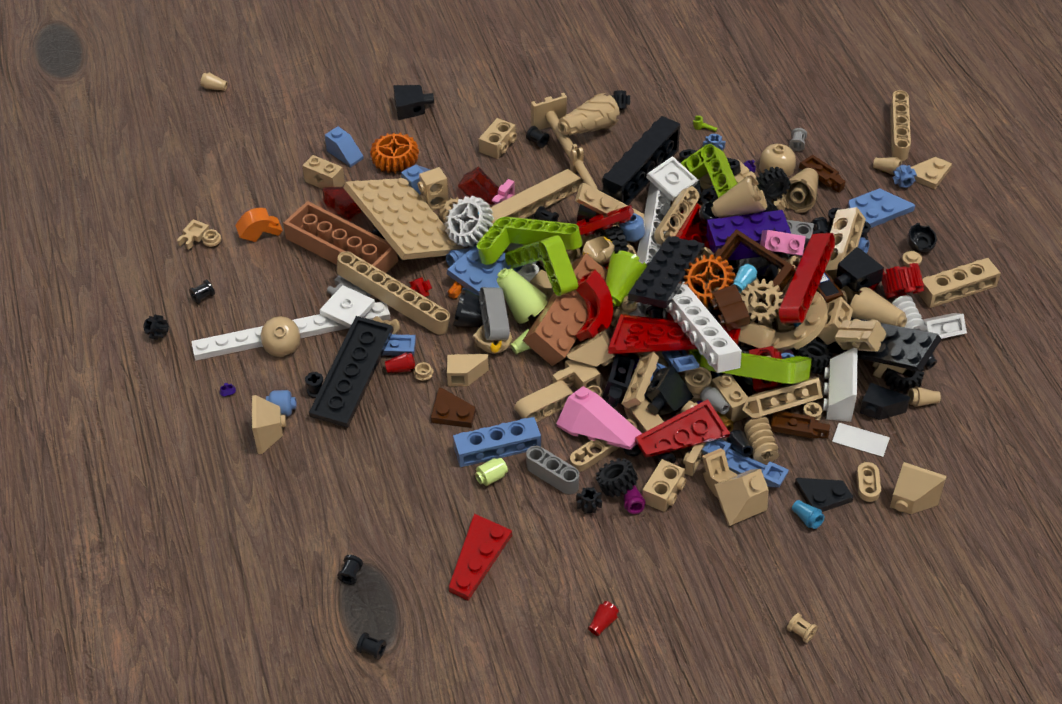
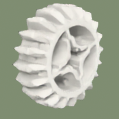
M465 196L464 200L458 199V204H453L454 208L452 210H448L450 214L445 217L448 220L444 223L447 228L445 231L449 235L448 237L457 245L474 247V244H477L484 234L489 231L488 229L493 226V223H491L494 220L493 211L483 199L475 196L470 198Z

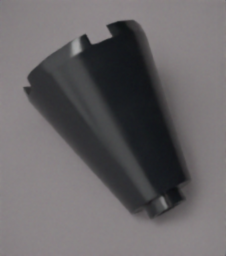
M462 288L461 293L465 294H461L454 317L458 322L454 321L453 326L481 327L483 320L479 295L466 288Z

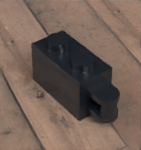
M616 354L613 359L602 397L606 398L605 401L613 408L618 403H622L635 363V359Z

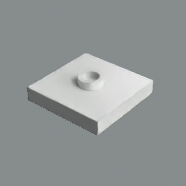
M673 156L650 171L646 176L672 202L683 189L691 186L694 187L699 181Z
M342 285L320 309V315L350 328L356 316L364 317L375 305V300Z

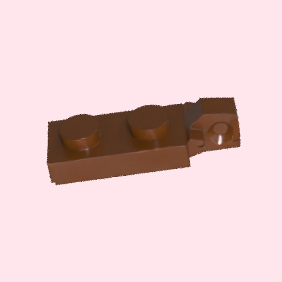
M811 155L799 163V168L802 170L805 168L814 169L818 173V181L824 185L832 187L837 192L845 189L846 181L841 178L839 172L816 156Z
M777 411L773 413L771 431L807 438L828 439L830 424L820 423V421L815 420V417Z

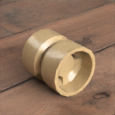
M703 367L691 369L685 373L684 383L694 396L689 401L694 403L701 401L700 395L706 387L711 386V373Z

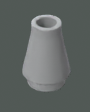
M709 386L702 391L700 395L702 402L708 399L713 408L721 414L729 411L730 404L726 402L717 388Z

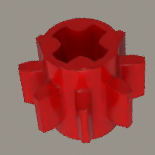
M423 277L409 282L411 286L409 288L424 297L430 295L428 290L432 289L429 280L424 281Z

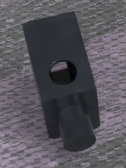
M393 85L398 120L425 114V105L434 104L433 93L423 94L421 85Z
M856 247L839 262L837 278L834 279V282L839 289L848 286L854 292H859L863 287L868 288L880 283L883 278L884 267L860 248Z
M673 365L659 369L645 392L651 401L647 406L649 412L652 414L659 413L660 415L676 411L694 397Z

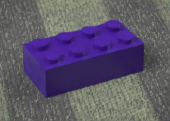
M783 210L707 220L706 237L714 254L719 248L721 249L724 246L727 236L730 237L736 229L759 244L761 242L762 230L791 234ZM740 243L727 261L761 256Z

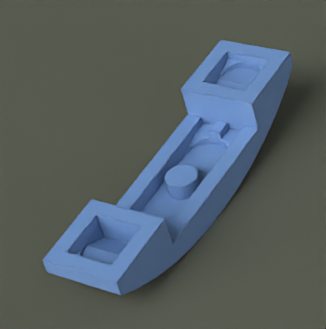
M685 350L662 351V355L668 365H673L677 372L699 368V363L694 356L688 355Z
M721 439L707 442L702 450L704 455L720 448L725 450L729 470L737 475L750 469H761L768 487H780L789 472L788 469L769 461L765 465L749 457H744L740 453L731 450V444Z

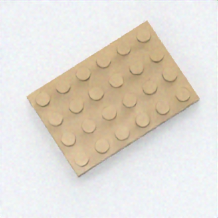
M406 179L345 182L343 188L402 260L446 256L451 250L464 249L462 245H457L448 237L449 235L445 231L447 228L431 210L428 204L422 201L418 192L409 185Z

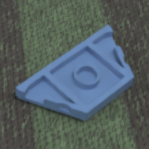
M880 188L853 198L848 202V208L857 207L871 228L913 212L915 209L913 203Z

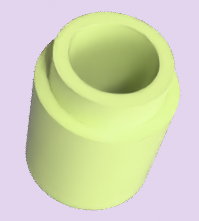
M493 458L476 468L475 477L480 484L488 486L503 478L508 473V468L502 458Z

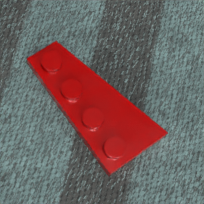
M629 205L608 212L606 217L603 214H599L591 218L589 222L583 219L577 221L576 224L579 227L580 235L588 236L595 233L596 229L602 228V230L612 227L613 223L629 221L634 210Z
M707 399L635 437V442L646 458L730 436V432Z
M474 513L449 585V592L469 601L512 537V530Z

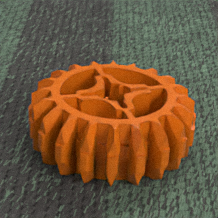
M401 132L390 135L387 133L386 136L380 135V139H375V142L372 143L370 151L371 160L376 168H380L381 172L386 170L387 173L392 171L395 174L397 171L402 172L404 169L412 167L417 162L419 155L418 145L413 137H409L408 134L402 135Z
M713 254L709 256V259H707L706 255H703L700 261L695 257V264L689 262L691 269H685L688 275L684 276L685 283H683L692 290L706 308L710 300L713 299V290L716 288L720 290L731 286L734 281L733 279L736 277L735 273L732 272L733 267L728 266V261H722L721 256L715 259ZM714 268L722 271L724 278L715 275ZM694 284L702 286L704 294L697 292L694 289Z

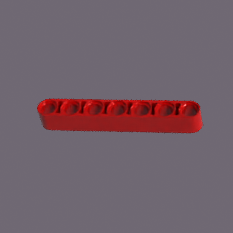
M833 233L811 235L780 306L779 319L781 323H803L835 248V236Z

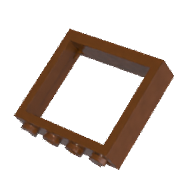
M737 229L730 237L727 236L724 246L715 252V259L721 256L722 261L728 260L741 243L781 269L773 283L774 287L778 285L780 287L779 292H782L796 272L794 266ZM714 268L715 275H717L720 270ZM694 284V289L697 292H704L702 286ZM759 299V302L767 306L766 300Z

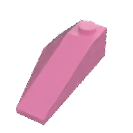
M584 386L567 398L556 423L558 428L570 435L588 436L589 440L593 441L596 438L605 440L609 445L629 450L637 445L635 437L642 434L598 394Z

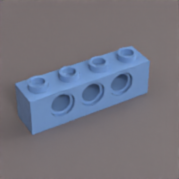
M530 417L453 435V444L459 466L464 467L486 462L493 458L498 459L524 453L531 446L541 447V434L535 418Z

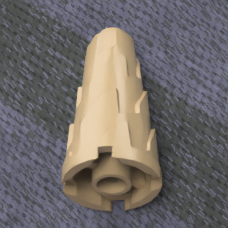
M606 93L594 95V97L574 109L571 113L561 117L557 126L558 131L563 135L570 136L588 131L609 129L616 125L619 120H616V117L620 115L617 102L611 95H604Z

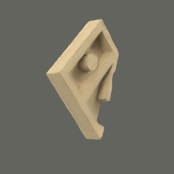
M934 157L912 166L911 169H914L917 174L914 177L916 182L936 189L950 171L952 163Z

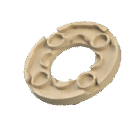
M816 291L803 323L789 332H776L771 346H774L781 353H785L787 349L795 348L797 350L807 345L820 334L828 320V305L819 292ZM770 317L769 323L766 319H763L761 325L772 328L771 324L774 322V317Z

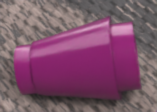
M632 485L633 489H628V493L624 494V507L629 513L638 514L644 510L645 499L637 487Z

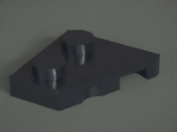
M795 479V485L806 503L822 510V512L853 502V495L842 480Z

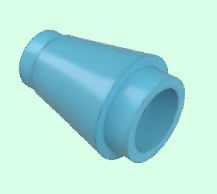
M750 264L740 266L732 284L736 285L739 293L748 287V284L756 280V268Z

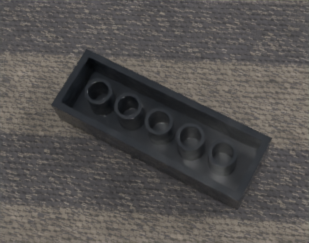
M664 116L655 121L651 128L645 131L638 141L634 142L632 148L625 152L623 157L613 165L612 169L604 174L602 178V191L609 193L612 198L629 205L650 182L646 178L647 174L679 151L680 123Z

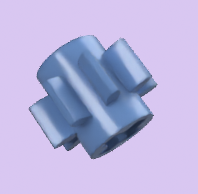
M710 134L705 137L703 147L707 144H712L723 151L726 141H722V136L718 134Z
M901 165L894 171L895 176L892 177L895 184H898L900 188H907L916 181L914 177L917 174L914 169H911L910 165Z

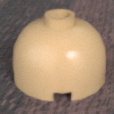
M772 144L766 147L760 157L759 168L761 172L764 173L765 169L770 170V167L774 169L779 167V169H783L787 177L791 176L796 167V156L792 149L783 144Z
M283 316L273 317L268 320L262 327L260 335L265 351L276 357H284L294 353L299 347L301 340L300 330L296 323Z

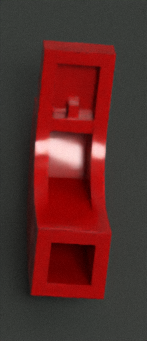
M596 269L583 275L578 281V289H576L584 299L588 310L586 322L575 335L579 341L587 338L592 339L598 333L607 330L613 317V301L610 290Z

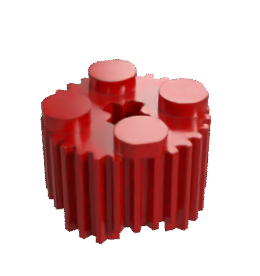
M918 263L909 264L910 268H907V266H895L886 269V273H883L882 285L887 299H897L907 293L918 294L924 292V283Z

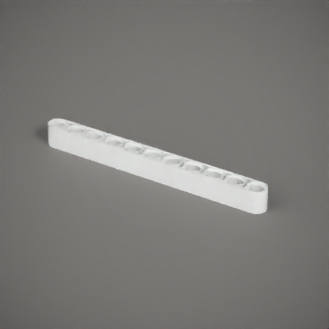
M651 181L643 219L645 234L639 240L637 256L640 257L639 262L642 264L645 262L647 266L662 246L654 238L655 230L661 223L657 215L666 202L669 205L671 203V200ZM638 302L637 309L629 315L649 317L645 310L652 305Z

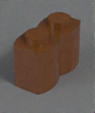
M736 285L712 292L711 306L714 311H718L719 324L722 327L724 326L727 332L750 324L749 312Z

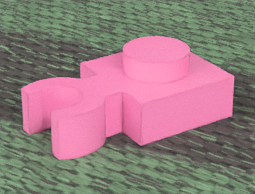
M508 179L499 187L498 195L492 199V202L495 203L494 205L515 195V182Z

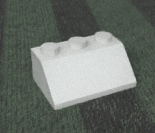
M852 348L830 359L829 367L824 369V379L827 380V383H824L823 395H827V399L824 398L823 411H826L827 420L852 421L857 397L858 348Z

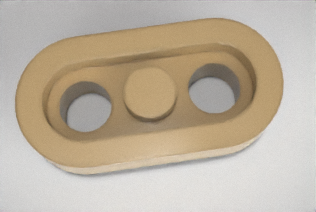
M864 462L858 466L856 474L858 495L864 501L873 502L879 498L881 492L879 469L873 463Z

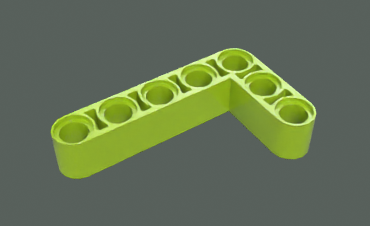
M712 144L705 145L681 162L697 179L708 173L718 198L737 184L725 153Z
M501 217L493 223V226L488 229L489 231L484 234L476 246L481 263L489 265L498 260L510 243L528 245L555 235L560 236L567 250L578 249L583 243L577 224Z
M558 235L522 246L505 254L506 263L508 266L511 265V269L542 260L552 289L557 296H562L578 289V282L564 243Z
M741 353L740 368L720 373L795 384L809 379L812 359L802 356L779 359ZM701 355L700 367L716 372L708 364L707 359Z

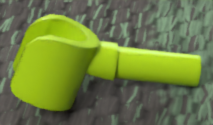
M695 116L693 127L696 130L706 128L714 132L717 131L716 127L703 123L702 116Z

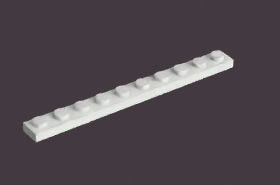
M382 301L375 302V305L363 318L372 320L375 316H378L382 320H390L387 304ZM320 314L292 320L298 326L301 338L348 329V327ZM263 326L191 341L195 361L263 347L260 337Z

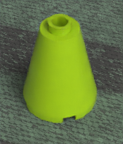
M614 251L610 256L605 282L612 296L613 307L620 306L623 303L624 297L628 296L629 291L647 267L645 262L643 264L639 262L640 257L630 252L619 251L618 254H615Z

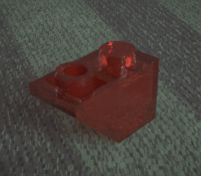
M324 187L322 189L325 205L330 206L338 215L345 217L347 220L362 211L343 187Z

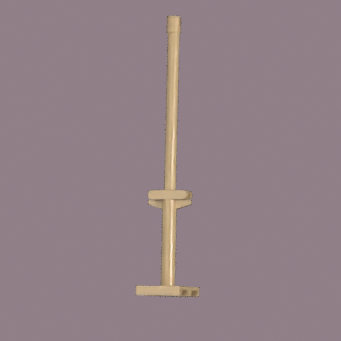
M561 93V97L552 99L551 96L546 97L544 102L538 104L535 101L531 102V126H536L539 130L551 127L570 159V170L575 174L577 170L584 183L599 190L583 163V148H578L577 144L572 143L568 135H563L558 131V122L561 117L566 115L567 96L565 93ZM616 222L613 223V226L619 227V224ZM627 241L628 252L637 255L633 246Z

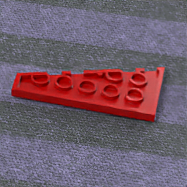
M620 314L608 347V354L698 348L695 344L691 343L690 338L674 320ZM739 328L727 332L737 346L741 331Z

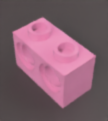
M762 230L760 245L771 252L803 256L806 236Z

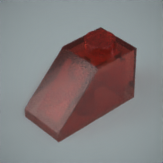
M479 166L464 174L458 184V187L469 198L475 196L483 199L484 202L492 205L495 204L492 202V199L498 195L499 187Z

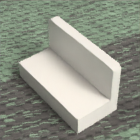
M951 313L923 319L924 325L927 327L926 332L939 334L941 339L967 333L964 314Z

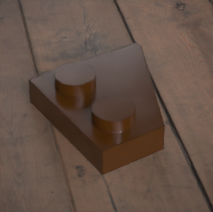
M439 388L431 415V423L472 428L476 413L475 406L447 390Z

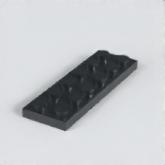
M668 236L629 291L628 300L667 308L685 281L684 276L688 275L685 269H691L689 262L696 263L695 257L700 258L705 250V243Z
M359 316L355 317L309 411L310 417L349 427L394 331L392 325Z
M881 323V326L886 331V336L883 342H881L878 352L857 351V358L921 372L942 339L936 333ZM836 341L828 344V348L832 350L831 353L842 354L848 351L843 350Z

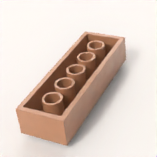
M309 201L283 222L287 240L336 265L338 255L345 251L353 253L384 273H387L398 262L397 253L386 240Z
M587 253L573 262L572 268L577 282L583 275L595 269L606 281L607 271ZM576 290L562 296H557L553 293L547 305L522 340L551 366H554L566 357L577 339L575 335L587 320V305L582 296Z

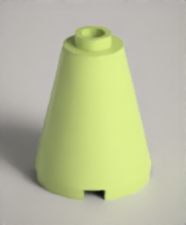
M505 268L498 273L496 281L499 287L503 289L504 298L517 323L521 324L529 321L527 317L532 314L535 317L545 308L548 303L546 300L548 297L516 271Z

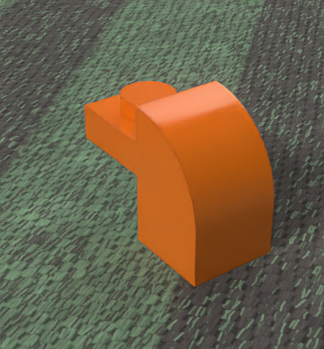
M254 208L247 211L235 225L240 238L256 242L263 232L279 236L283 231L278 218L269 216L266 208Z

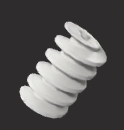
M900 296L892 302L893 305L905 312L907 317L905 328L921 331L927 330L924 320L921 319V314H919L911 296Z

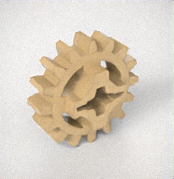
M762 279L760 284L757 280H754V286L748 284L749 290H743L742 293L745 297L741 298L747 307L749 315H751V320L754 322L758 318L759 323L762 324L763 319H766L768 323L772 316L777 319L776 312H779L783 301L781 298L784 297L783 292H779L780 287L778 285L774 287L773 281L766 284L765 279ZM751 296H753V301L750 303L751 305L749 306V300ZM758 297L762 300H766L767 306L762 302H759ZM774 297H775V298H776L775 305L772 306V301L774 300Z

